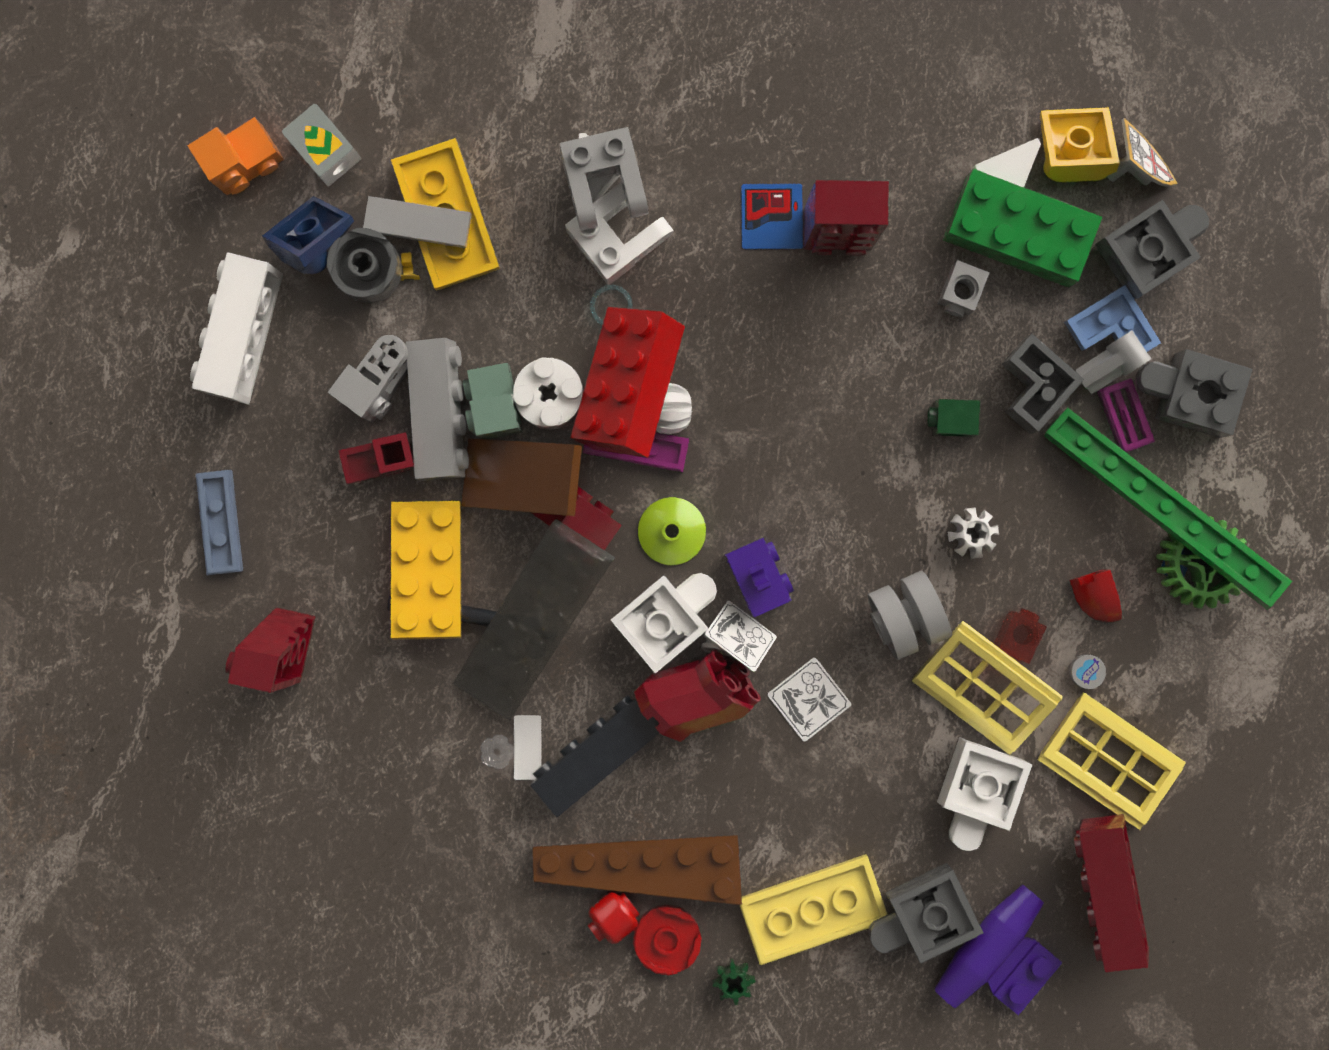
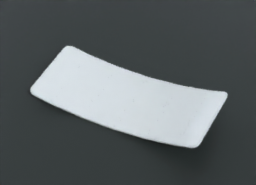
M515 715L514 779L535 780L536 777L533 773L541 766V716Z

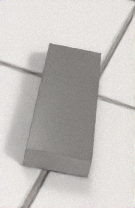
M368 196L363 228L375 230L386 236L466 248L472 214L465 211Z

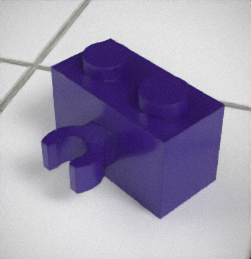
M760 538L725 554L752 617L759 616L792 601L789 593L793 592L794 589L787 574L783 573L780 575L775 562L779 561L780 558L772 541L766 543L764 538Z

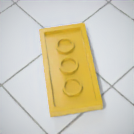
M456 138L391 159L405 202L465 211L472 214L466 248L418 241L434 289L437 291L499 270L500 266Z
M391 502V639L461 638V502Z

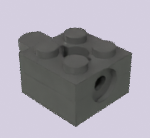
M1161 200L1100 240L1095 246L1122 286L1126 285L1135 300L1201 258L1191 242L1205 233L1209 226V217L1207 212L1197 205H1188L1172 214L1165 202Z
M1185 349L1174 354L1171 366L1157 361L1143 365L1136 374L1135 382L1137 388L1142 393L1161 398L1155 419L1222 438L1234 434L1253 369Z
M947 863L885 892L894 912L873 921L868 930L869 939L879 952L890 953L909 943L920 963L983 934L953 869Z

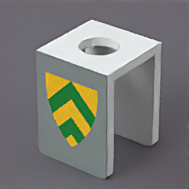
M317 104L311 105L282 130L283 135L328 187L362 159Z

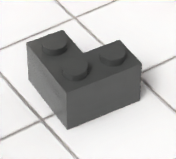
M1030 334L1019 343L1002 363L1007 370L1027 386L1005 413L1029 434L1039 432L1083 382L1084 378L1036 336Z

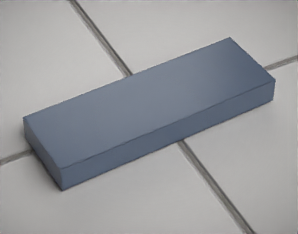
M222 470L196 473L206 575L242 572L243 563L233 471Z

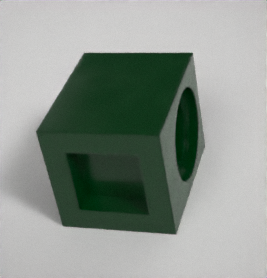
M938 399L934 401L933 407H929L927 413V426L932 428V436H978L980 401Z

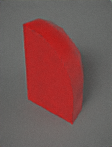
M1101 569L1070 580L1075 598L1082 611L1088 616L1105 623L1122 619L1121 603L1111 570Z

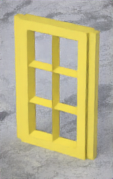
M964 621L952 632V637L946 639L912 679V682L1009 755L1015 752L1055 709L1063 697ZM960 643L983 659L972 673L950 657L951 653ZM944 661L967 677L956 691L934 675ZM988 665H991L1012 681L1001 694H998L977 678ZM972 683H975L996 699L985 712L962 696ZM1017 687H1020L1040 703L1029 716L1006 700ZM1001 704L1024 720L1013 733L990 717Z
M1084 692L1071 707L1037 759L1115 814H1124L1125 821L1139 830L1147 823L1186 764L1185 761ZM1083 715L1106 730L1096 746L1073 731ZM1112 735L1135 750L1126 766L1102 751ZM1068 736L1092 751L1081 767L1058 752ZM1141 755L1164 770L1154 786L1131 771ZM1097 756L1121 771L1111 787L1088 772ZM1127 776L1150 791L1140 807L1117 792Z

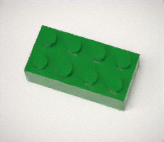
M972 169L964 181L943 241L1070 288L1079 282L1102 216Z

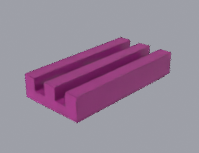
M1132 378L1097 391L1118 447L1125 452H1129L1155 442ZM1122 388H1125L1143 437L1141 440H1138L1120 391ZM1111 392L1113 394L1115 403L1117 405L1125 430L1130 440V444H1127L1123 430L1121 428L1120 422L1115 412L1113 403L1109 395V393Z

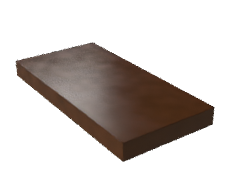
M468 438L467 453L469 465L465 469L461 506L575 516L582 446Z

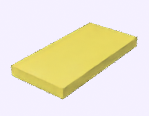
M866 854L742 896V905H740L760 965L869 929L873 921L888 915Z

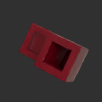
M406 432L374 439L369 444L338 450L347 485L380 477H389L414 468Z

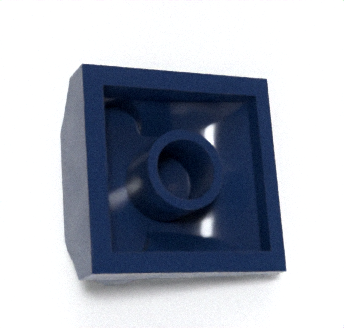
M313 196L263 234L262 237L267 246L282 262L301 273L317 274L323 271L327 265L328 251L337 238L342 237L349 230L354 220L351 215Z

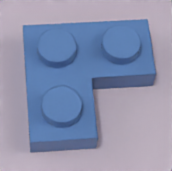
M1126 285L1064 322L1081 351L1110 334L1116 341L1131 330L1146 351L1161 344Z

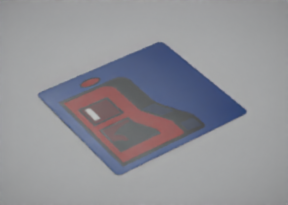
M743 184L741 186L742 248L801 249L803 247L802 184Z

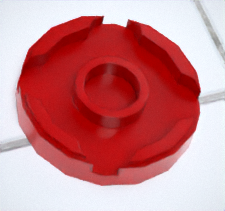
M662 905L650 909L640 918L634 932L633 945L636 955L645 968L656 974L670 976L678 974V972L693 965L700 953L702 938L698 923L689 912L679 906Z

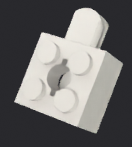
M697 573L691 575L675 589L663 575L615 615L611 621L654 673H657L709 629L697 614L715 599L717 593L716 585L708 575Z
M959 737L937 800L943 808L955 812L948 833L949 838L958 848L966 851L977 849L981 845L988 823L1010 831L1032 764Z

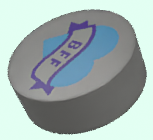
M1083 654L1071 662L1069 675L1077 686L1085 689H1094L1104 681L1106 668L1098 657Z

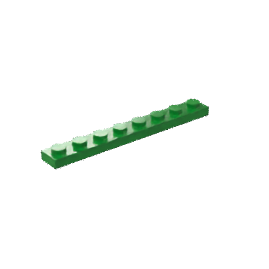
M1068 407L1045 433L1044 437L1266 610L1273 606L1293 582Z

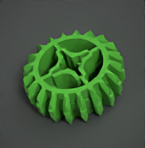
M1219 520L1217 522L1224 529H1227V521ZM1237 528L1227 530L1235 537L1238 534ZM1167 533L1172 542L1161 541L1160 546L1166 549L1167 553L1157 554L1156 559L1165 560V566L1157 568L1156 571L1157 573H1167L1168 577L1162 580V586L1174 585L1169 593L1171 597L1181 595V604L1189 605L1193 601L1194 608L1202 609L1205 603L1208 608H1216L1218 601L1222 604H1227L1230 602L1229 594L1234 596L1240 594L1239 588L1225 577L1216 586L1208 589V583H1212L1213 575L1217 571L1210 565L1204 567L1199 565V563L1191 562L1190 559L1200 558L1193 552L1189 555L1181 554L1184 545ZM1244 538L1239 539L1244 544L1247 543ZM1180 565L1190 570L1191 581L1194 582V587L1183 577Z

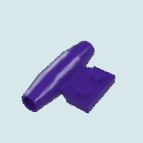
M1022 884L992 909L979 924L983 934L964 942L958 949L934 989L936 993L956 1009L987 983L990 992L1019 1016L1062 964L1056 956L1037 940L1025 937L1044 902Z

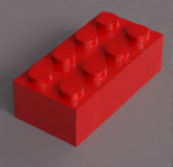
M608 307L570 438L594 450L648 458L685 326L661 311Z

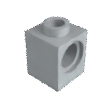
M957 260L950 269L937 304L945 306L944 311L953 316L963 317L964 314L969 316L977 307L990 272ZM962 283L969 288L970 296L968 299H960L955 295V284Z

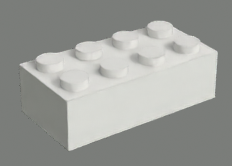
M227 252L225 261L222 260L219 263L217 269V280L219 281L217 293L212 294L208 304V314H211L207 328H203L199 339V347L202 348L199 362H194L190 373L193 389L249 405L283 273L268 262Z

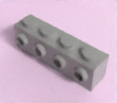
M448 338L407 341V368L415 479L430 481L464 478L465 469L469 465L467 450L463 449L466 420L464 415L461 414L460 401L464 398V387L458 377V367L462 363L460 348L456 346L455 341Z

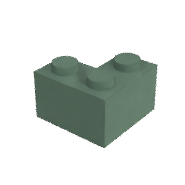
M503 363L467 370L468 379L463 380L466 399H472V401H469L471 410L465 411L469 431H472L473 434L476 433V436L480 439L487 440L523 433L520 414L513 398L514 382L510 365Z

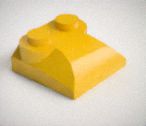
M1109 107L1041 111L1040 120L1045 152L1043 170L1047 177L1056 182L1097 181L1117 172L1120 162Z

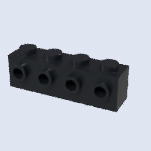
M629 695L624 697L613 707L616 712L606 721L603 717H600L586 729L589 735L580 743L573 739L559 751L563 756L553 765L548 760L533 773L536 779L530 786L556 818L660 733L655 728L660 723L654 717L647 720L643 716L636 697L633 699Z

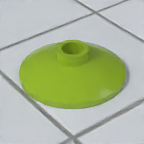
M675 497L663 498L652 503L642 514L638 526L639 541L645 553L653 560L665 565H679L691 560L701 550L706 536L705 522L699 510L690 502ZM673 524L678 527L679 533L676 537L670 538L666 535L665 529L668 525Z

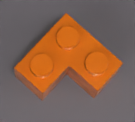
M255 117L227 135L216 127L187 145L208 180L226 195L230 193L238 194L244 191L250 185L249 181L259 175L266 176L271 174L278 168V163L284 160L263 125Z

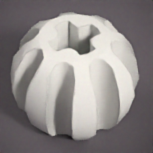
M669 383L656 429L657 432L674 434L688 427L692 413L691 397L682 386Z
M975 507L964 509L965 520L956 514L950 521V523L956 526L957 530L956 532H948L949 542L955 539L958 540L959 544L954 551L959 555L964 556L969 548L971 559L982 558V547L991 553L997 545L991 541L990 536L992 534L999 535L998 525L989 526L988 522L993 516L984 510L978 518ZM975 526V531L980 533L979 538L972 539L971 535L966 534L967 528H974Z

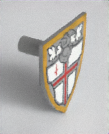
M1123 118L1122 127L1126 156L1119 161L1120 164L1117 172L1107 176L1109 180L1114 182L1129 171L1143 185H1148L1152 181L1165 187L1178 184L1154 147L1132 124Z

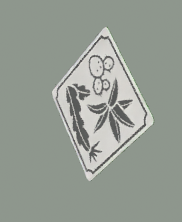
M731 601L726 602L705 633L709 639L754 672L777 638L775 634Z
M815 657L768 693V697L803 741H807L851 706V702Z

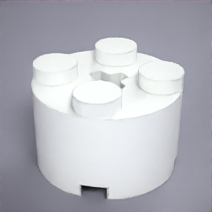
M542 357L529 363L520 371L515 380L513 398L518 411L530 424L540 429L552 430L565 427L576 419L584 389L578 374L570 365L558 359ZM552 387H556L554 392L557 398L554 401L547 399L546 402H543L542 390L544 388L550 390Z

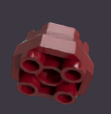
M715 649L711 650L702 659L651 674L634 691L643 716L647 720L654 717L660 723L655 727L660 734L682 742L692 733L743 718L761 700L759 693L753 688L751 680L748 678L750 672L747 666L737 659L732 661L729 657L722 655Z

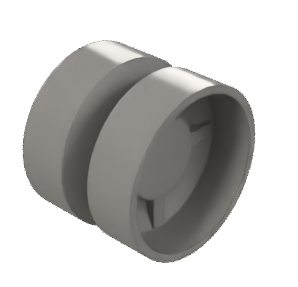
M922 570L900 579L904 597L902 600L898 598L895 591L889 585L867 594L872 610L870 615L875 629L883 644H887L897 661L919 651L915 635L916 631L920 632L923 639L930 646L952 637L951 627L941 601L929 578Z

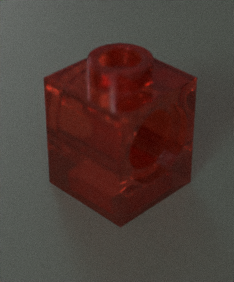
M1021 608L1019 613L1009 611L994 641V645L1010 657L1030 664L1047 626L1038 623L1040 616ZM1023 624L1028 630V637L1023 643L1018 644L1013 638V632L1017 626Z

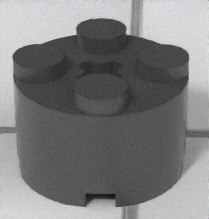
M356 228L337 238L331 245L327 257V268L335 285L348 297L359 302L375 303L384 301L391 296L401 281L403 267L398 251L381 233L369 228ZM368 260L372 266L363 272L359 265L366 264Z

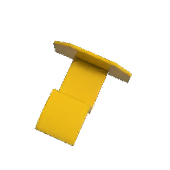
M411 252L401 253V263L403 266L401 281H404V279L420 280L419 275L413 274Z

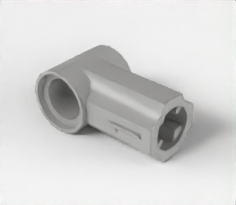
M1132 330L1106 347L1107 350L1076 369V372L1084 378L1082 384L1091 394L1110 384L1122 374L1126 376L1151 360V357Z

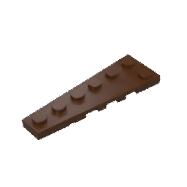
M738 835L533 847L534 882L742 905Z

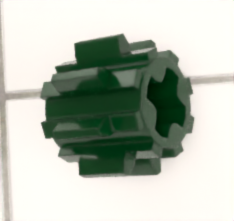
M730 958L728 966L717 965L716 969L720 976H717L718 979L712 980L713 987L719 988V990L722 989L719 994L721 1001L729 997L733 998L735 1005H738V998L742 996L751 997V992L747 987L756 981L755 976L746 974L749 968L748 963L745 962L738 966L735 965L733 958ZM739 976L740 985L732 984L729 987L727 978L735 979Z

